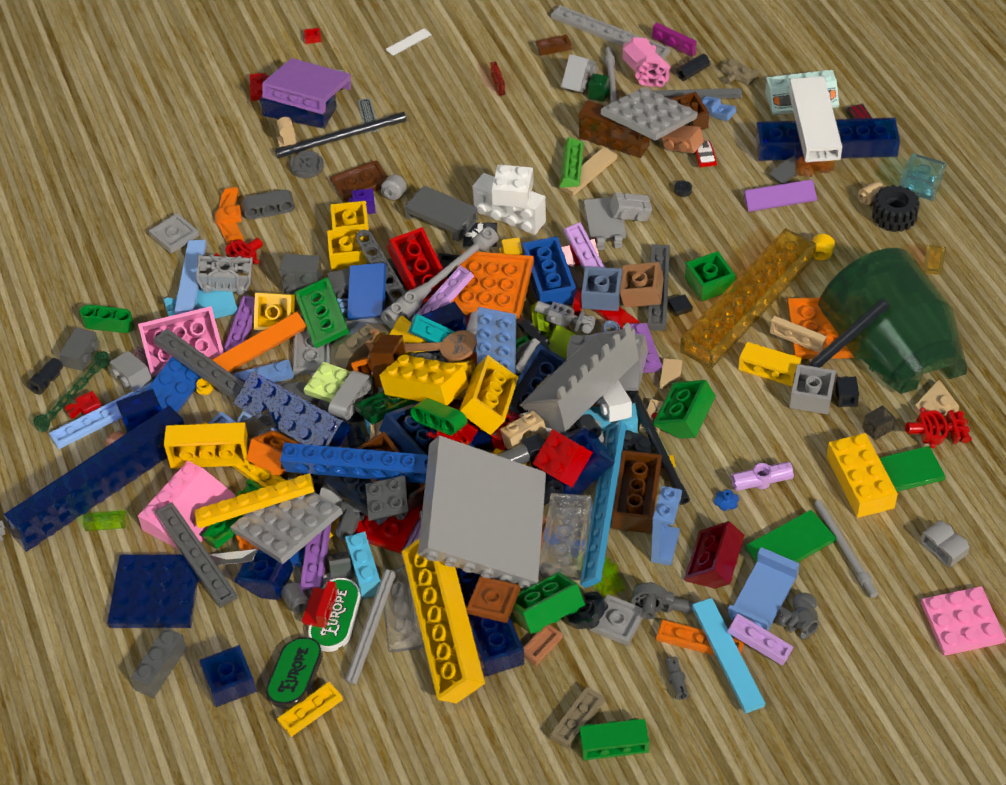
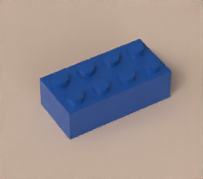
M558 236L522 243L523 255L534 257L530 280L537 301L552 305L553 302L564 305L572 304L574 302L576 286Z

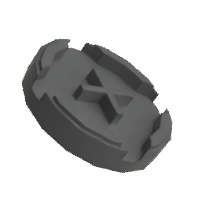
M301 151L298 155H294L289 162L290 171L298 178L315 177L324 168L322 156L320 157L315 151Z

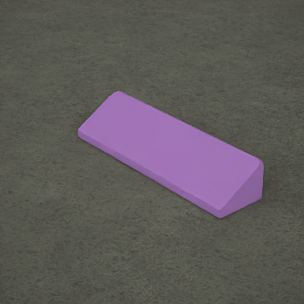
M813 180L751 189L744 192V202L748 212L817 201Z

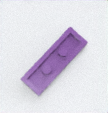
M647 323L630 324L631 328L635 329V334H645L648 355L643 373L661 372L662 364Z

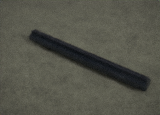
M882 298L806 366L822 367L890 307L887 300Z

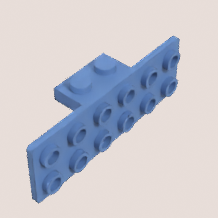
M478 307L475 337L477 340L475 350L477 353V365L489 355L515 374L516 314Z

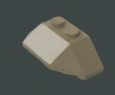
M358 322L349 330V334L338 338L331 344V365L352 372L351 363L353 361L368 357L370 350L366 341L373 339L370 330L378 329L380 335H389L392 329L386 324Z

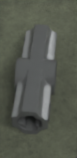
M343 501L341 505L343 514H341L336 535L342 540H346V536L355 534L358 523L364 519L365 514L347 501Z

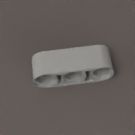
M353 370L331 400L328 408L329 414L349 420L355 412L354 404L362 401L370 390L373 377Z

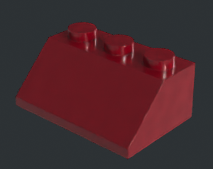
M730 521L700 530L684 580L714 589L729 585L733 578L732 576L745 535Z

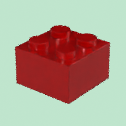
M552 429L532 464L573 488L593 452Z

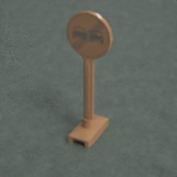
M378 329L370 330L373 339L366 341L370 351L381 336ZM462 330L448 335L442 342L404 344L406 352L441 351L445 359L459 361L474 353L477 340L473 333Z

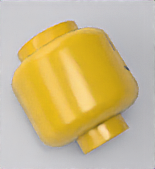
M827 234L815 235L810 245V254L820 261L829 259L834 251V239Z

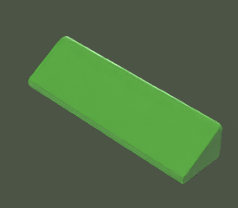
M571 137L567 138L563 146L560 188L580 185L584 142Z

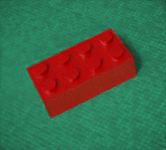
M423 227L390 239L386 246L407 291L427 283L443 270ZM447 276L431 289L422 301L420 309L448 279Z

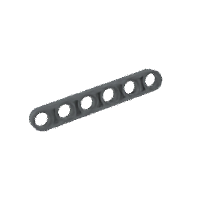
M360 230L356 234V243L368 264L385 263L387 265L386 278L390 277L394 280L391 284H386L385 294L391 304H393L399 298H394L392 293L397 291L404 295L406 291L372 233L368 230ZM362 236L369 237V240L367 242H362L359 240V238ZM369 250H376L377 254L370 256L367 252Z

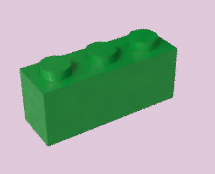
M632 718L628 721H609L604 724L595 725L590 723L579 726L583 761L649 753V737L645 719Z

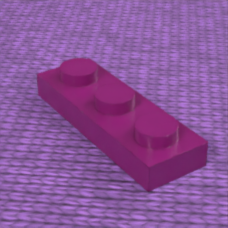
M657 22L653 25V39L691 57L696 54V40Z

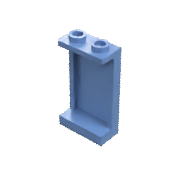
M661 487L653 517L651 562L672 565L680 528L670 527L668 524L673 525L682 495L681 489Z

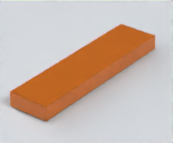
M662 619L656 636L657 641L716 656L702 629ZM733 638L741 654L744 642L737 638Z

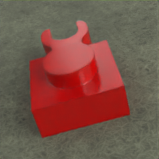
M91 391L76 398L77 403L69 404L65 409L70 419H72L81 412L86 415L102 406L95 393Z

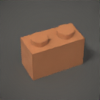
M684 125L661 137L665 150L695 153L704 142L701 128L696 126Z

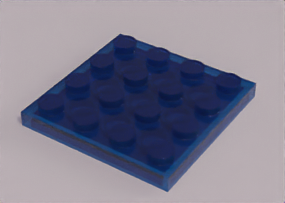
M120 555L107 621L108 628H191L199 578L184 556Z

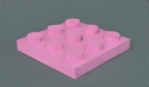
M982 586L922 599L921 605L943 656L1005 642L1006 638Z

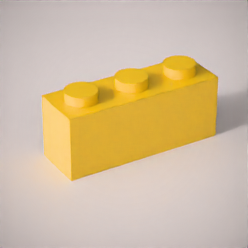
M747 342L739 358L738 370L793 387L797 364L801 365L802 358Z

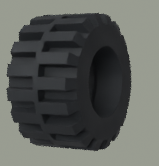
M900 185L886 186L875 194L872 218L880 228H885L884 230H892V232L908 230L910 226H914L917 220L920 205L919 197L907 187L904 188Z

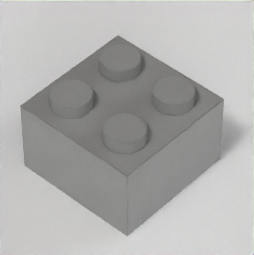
M797 364L790 408L828 414L836 370Z

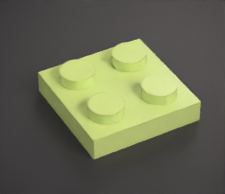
M323 362L305 386L304 392L306 395L330 403L351 371Z

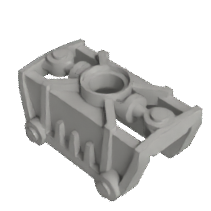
M199 254L197 282L204 293L229 291L244 295L251 283L253 257L213 256V254H210V256H201ZM200 271H208V272H210V273H209V274H205V273H200ZM236 272L249 273V276L238 275Z

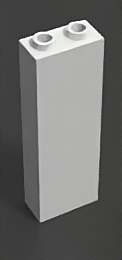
M824 76L790 79L789 95L805 162L841 160L842 144Z

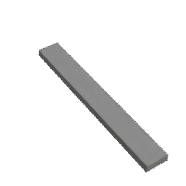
M561 5L551 13V18L620 46H623L626 42L629 43L633 37L643 38ZM649 40L652 46L654 44L657 47L656 52L663 59L669 55V47Z

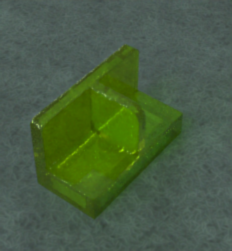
M608 557L604 561L601 582L595 584L604 599L607 594L612 596L625 591V585L618 575V565L611 563Z

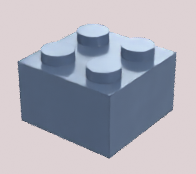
M585 266L582 286V309L619 311L622 269Z

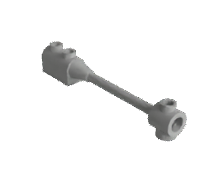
M485 227L473 237L474 244L430 281L407 291L382 312L380 319L391 329H393L400 316L403 315L406 319H409L420 310L422 301L436 284L476 251H488L498 241L497 233L491 227Z

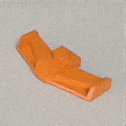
M237 187L224 189L218 210L215 213V222L226 244H230L231 240L237 241L241 239L244 241V237L237 223L242 222L240 205H236L237 197L239 196Z

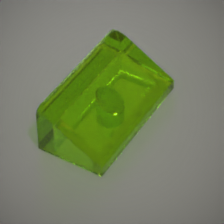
M123 510L86 513L83 520L85 531L126 528L127 512Z

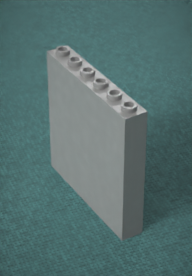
M439 435L429 445L418 555L425 557L429 561L444 563L448 567H457L468 573L480 574L483 578H492L518 584L522 590L537 584L539 579L546 472Z

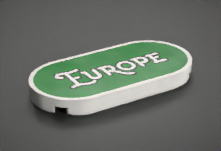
M347 578L330 580L336 582L338 595L327 627L309 626V638L318 641L321 650L325 652H333L342 645L345 646L352 634L361 601V594L358 585ZM327 583L321 589H325Z

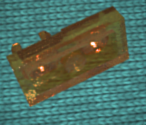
M799 157L798 168H800V176H803L804 170H809V177H812L813 169L819 170L820 173L833 172L834 160L805 162V158Z

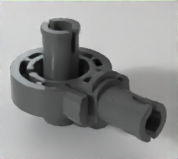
M656 583L637 584L633 589L632 604L643 608L642 617L645 619H654L655 613L660 611L669 613L674 610L687 614L691 612L692 601L676 598L674 593L668 592Z

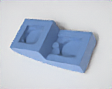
M705 96L702 99L709 115L717 119L729 121L737 112L735 106L721 104L720 98Z

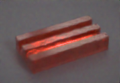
M497 61L490 62L491 77L498 95L503 96L505 95V82Z

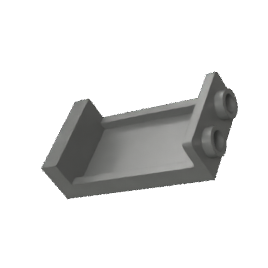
M425 185L415 193L414 197L404 207L406 219L410 220L414 215L449 230L453 234V240L457 242L478 221L477 207Z

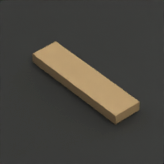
M603 147L582 165L579 186L560 189L574 196L617 159V154Z

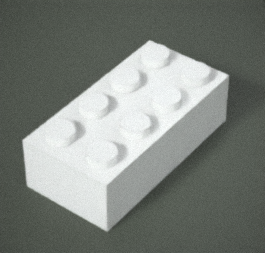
M483 173L473 185L474 206L477 207V212L536 235L546 222L545 196L532 191L528 208L492 205V186L495 177Z

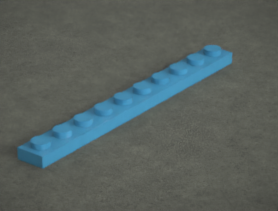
M622 421L606 429L580 585L585 589L601 582L626 431V424Z

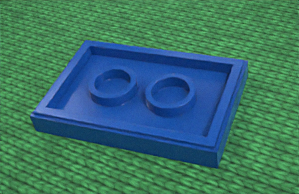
M385 263L350 266L347 316L349 320L381 318L382 312L385 310L387 267Z

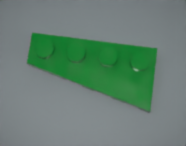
M249 478L246 482V487L243 491L239 490L235 497L263 487ZM245 514L210 525L202 535L204 541L218 549L235 535L230 526Z

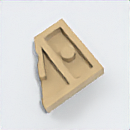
M939 380L919 400L914 409L918 416L921 413V407H924L926 411H939L943 416H946L949 410H953L954 413L957 412L959 405Z

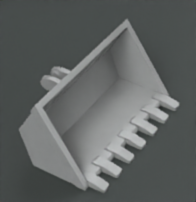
M626 323L621 330L593 334L528 396L520 406L524 410L537 413L544 420L545 427L566 432L639 360L635 329L631 328L629 323Z

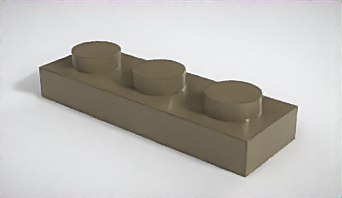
M586 687L552 731L550 739L569 750L579 737V726H584L591 721L605 702V697Z

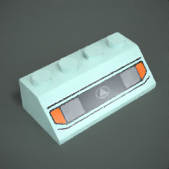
M833 70L767 77L765 94L772 115L794 113L789 95L790 79L824 76L832 108L839 107L837 80Z

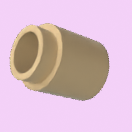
M872 182L858 191L859 201L865 205L873 203L875 194L880 189H884L883 184Z

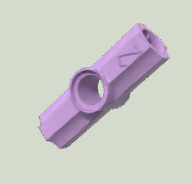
M788 461L774 465L759 463L754 469L731 474L733 489L736 491L752 487L766 489L771 483L793 479V467Z

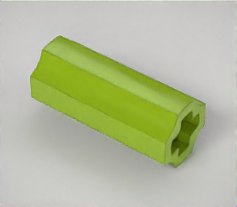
M535 302L534 305H531L532 324L540 330L542 336L549 337L550 328L549 321L546 320L547 315L534 311L537 304Z

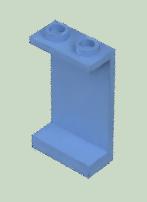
M761 547L757 555V563L734 606L730 605L728 608V617L734 621L737 614H740L769 631L779 612V606H782L799 574V563Z

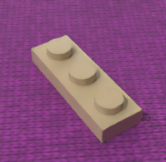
M774 316L771 320V334L818 353L825 349L827 336Z

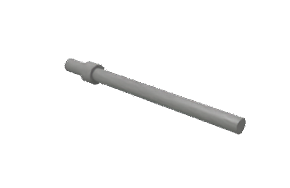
M607 47L605 64L607 65L609 76L610 103L617 101L614 74L615 57L613 56L612 48Z
M817 500L814 505L830 531L836 537V541L858 575L859 583L866 588L871 598H875L878 596V592L872 584V578L868 572L864 571L822 500Z

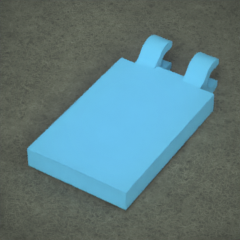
M202 289L198 290L195 310L211 306L215 319L237 313L238 310L232 292L211 291L210 293H204ZM170 297L164 299L168 317L175 315L177 299Z

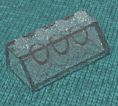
M403 564L394 571L395 578L384 606L388 652L391 653L425 647L406 567Z

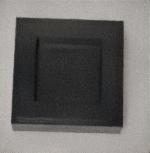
M685 294L668 299V304L675 316L693 311V306Z

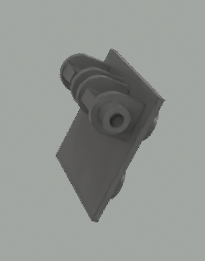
M405 476L366 484L369 521L393 515L398 520L405 519L407 512H409Z

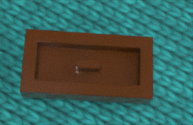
M568 35L536 41V47L540 56L572 50V44Z

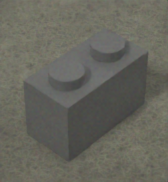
M75 327L59 354L63 367L84 371L100 345L96 332Z

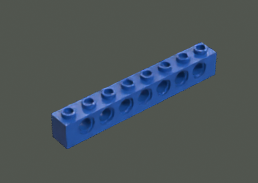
M284 443L280 462L286 472L376 480L405 476L406 482L425 484L428 455Z

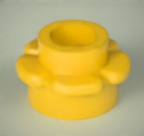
M203 378L199 379L196 383V391L200 395H208L214 389V386Z

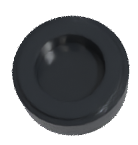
M678 181L674 186V192L679 197H687L692 193V185L688 181Z

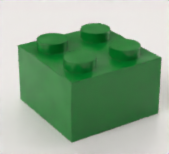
M719 251L685 262V279L701 302L734 290L736 275Z

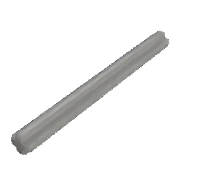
M386 569L381 578L346 675L347 683L355 685L358 682L395 578V572Z

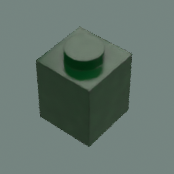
M593 73L588 84V99L605 102L609 92V76Z

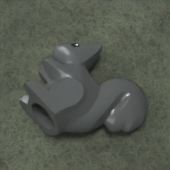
M805 592L797 594L793 599V606L796 610L792 612L779 606L780 626H789L790 633L799 628L802 631L801 638L803 640L814 634L819 626L818 614L814 609L817 606V600L814 596Z

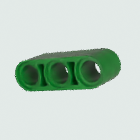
M85 305L79 312L83 325L87 329L129 333L135 326L132 314L128 309Z
M429 398L424 399L411 409V416L416 422L447 435H454L467 425V417L463 412Z

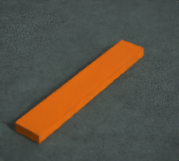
M295 312L212 359V361L230 373L307 329V325L298 312Z

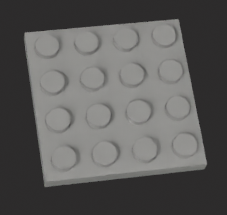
M642 87L601 108V115L655 141L697 119L698 112L690 107L683 106L675 100H670L662 94H657L647 87Z
M312 492L246 513L230 528L233 533L284 564L343 514L339 506Z

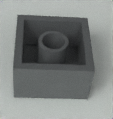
M283 254L280 274L284 293L295 294L296 291L323 279L320 256Z

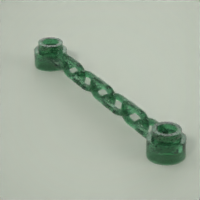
M100 351L94 355L95 363L73 385L68 393L60 398L51 411L34 418L33 423L36 430L40 432L47 431L50 427V422L73 399L77 392L83 389L94 374L98 373L101 368L109 366L110 357L107 352ZM66 397L68 400L63 404L62 401Z

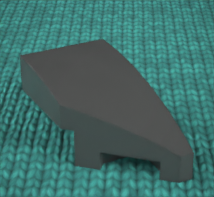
M793 156L776 167L770 173L771 178L781 185L786 184L793 176H797L796 157Z

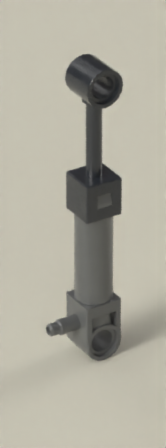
M585 414L576 421L575 426L577 429L562 435L569 439L581 436L587 442H592L600 437L602 429L592 415ZM538 433L522 439L521 445L496 455L521 464L529 462L530 465H533L532 463L545 440Z

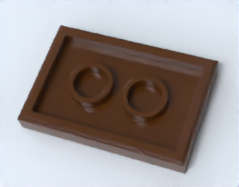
M375 160L329 178L344 203L350 201L349 198H353L352 191L373 189V192L380 190L382 183L388 176L378 161Z

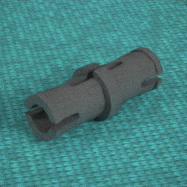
M673 656V662L672 657H668L665 660V664L669 672L668 680L673 686L675 698L681 700V695L682 700L687 699L689 692L686 688V677L681 671L679 659Z

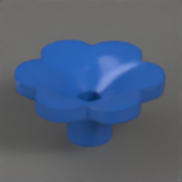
M728 489L718 491L714 504L720 506V509L723 511L736 509L739 496L733 494V491Z

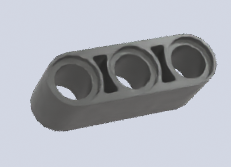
M289 190L245 197L242 201L244 215L250 220L289 213L295 208L293 196Z

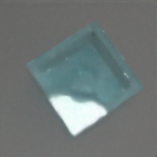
M912 153L901 176L900 186L914 191L918 197L933 201L943 181L947 163Z

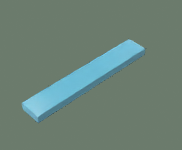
M710 598L692 604V609L744 713L765 707V701L732 636L727 633L728 629L713 599Z

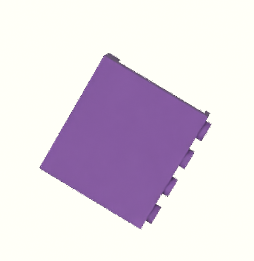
M291 58L262 82L263 98L323 114L326 112L327 100L341 88L351 89V74Z

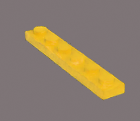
M309 473L241 494L237 497L222 500L215 504L203 506L195 510L196 524L198 528H202L315 492L312 477Z

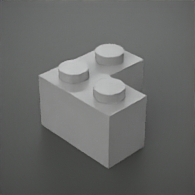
M570 54L561 87L584 93L588 88V78H591L593 73H597V62Z

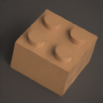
M659 262L623 265L620 295L624 307L661 304L664 276Z

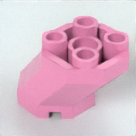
M633 37L629 43L626 42L623 45V60L636 72V78L641 85L663 87L669 81L670 65L656 52L657 47L654 44L652 46L647 38Z

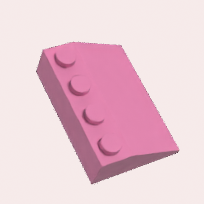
M211 306L138 324L152 378L157 377L172 357L154 344V338L166 329L172 331L211 360L224 353Z
M187 461L138 515L143 531L177 548L155 516L156 510L173 502L201 542L203 540L202 535L209 526L198 528L195 510L233 498L235 494L206 470Z

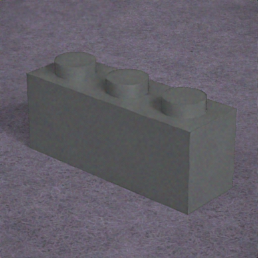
M168 628L163 629L131 677L135 691L151 698L156 696L187 649L183 634Z

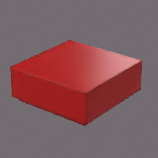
M320 28L304 29L305 44L321 42Z
M576 291L573 302L574 316L578 317L582 311V291Z

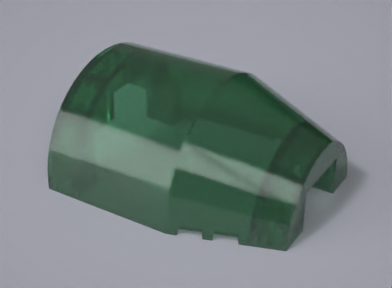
M885 248L866 254L846 266L826 286L819 299L818 306L839 336L882 298L890 304L886 311L846 346L858 361L863 360L867 363L869 370L872 372L877 371L883 376V381L898 393L903 394L916 390L922 374L941 368L949 379L966 374L967 364L954 311L913 255L907 250Z

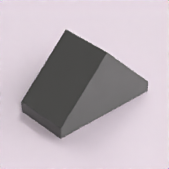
M348 551L328 554L331 580L335 578L352 579Z

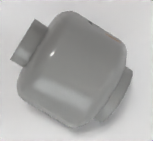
M392 174L382 183L381 191L387 199L397 200L406 191L407 185L401 176Z

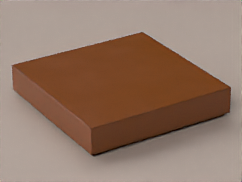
M480 576L466 608L467 614L507 623L520 592V585Z

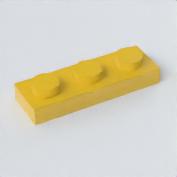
M328 682L309 695L304 701L278 717L277 722L291 738L343 700L342 695Z

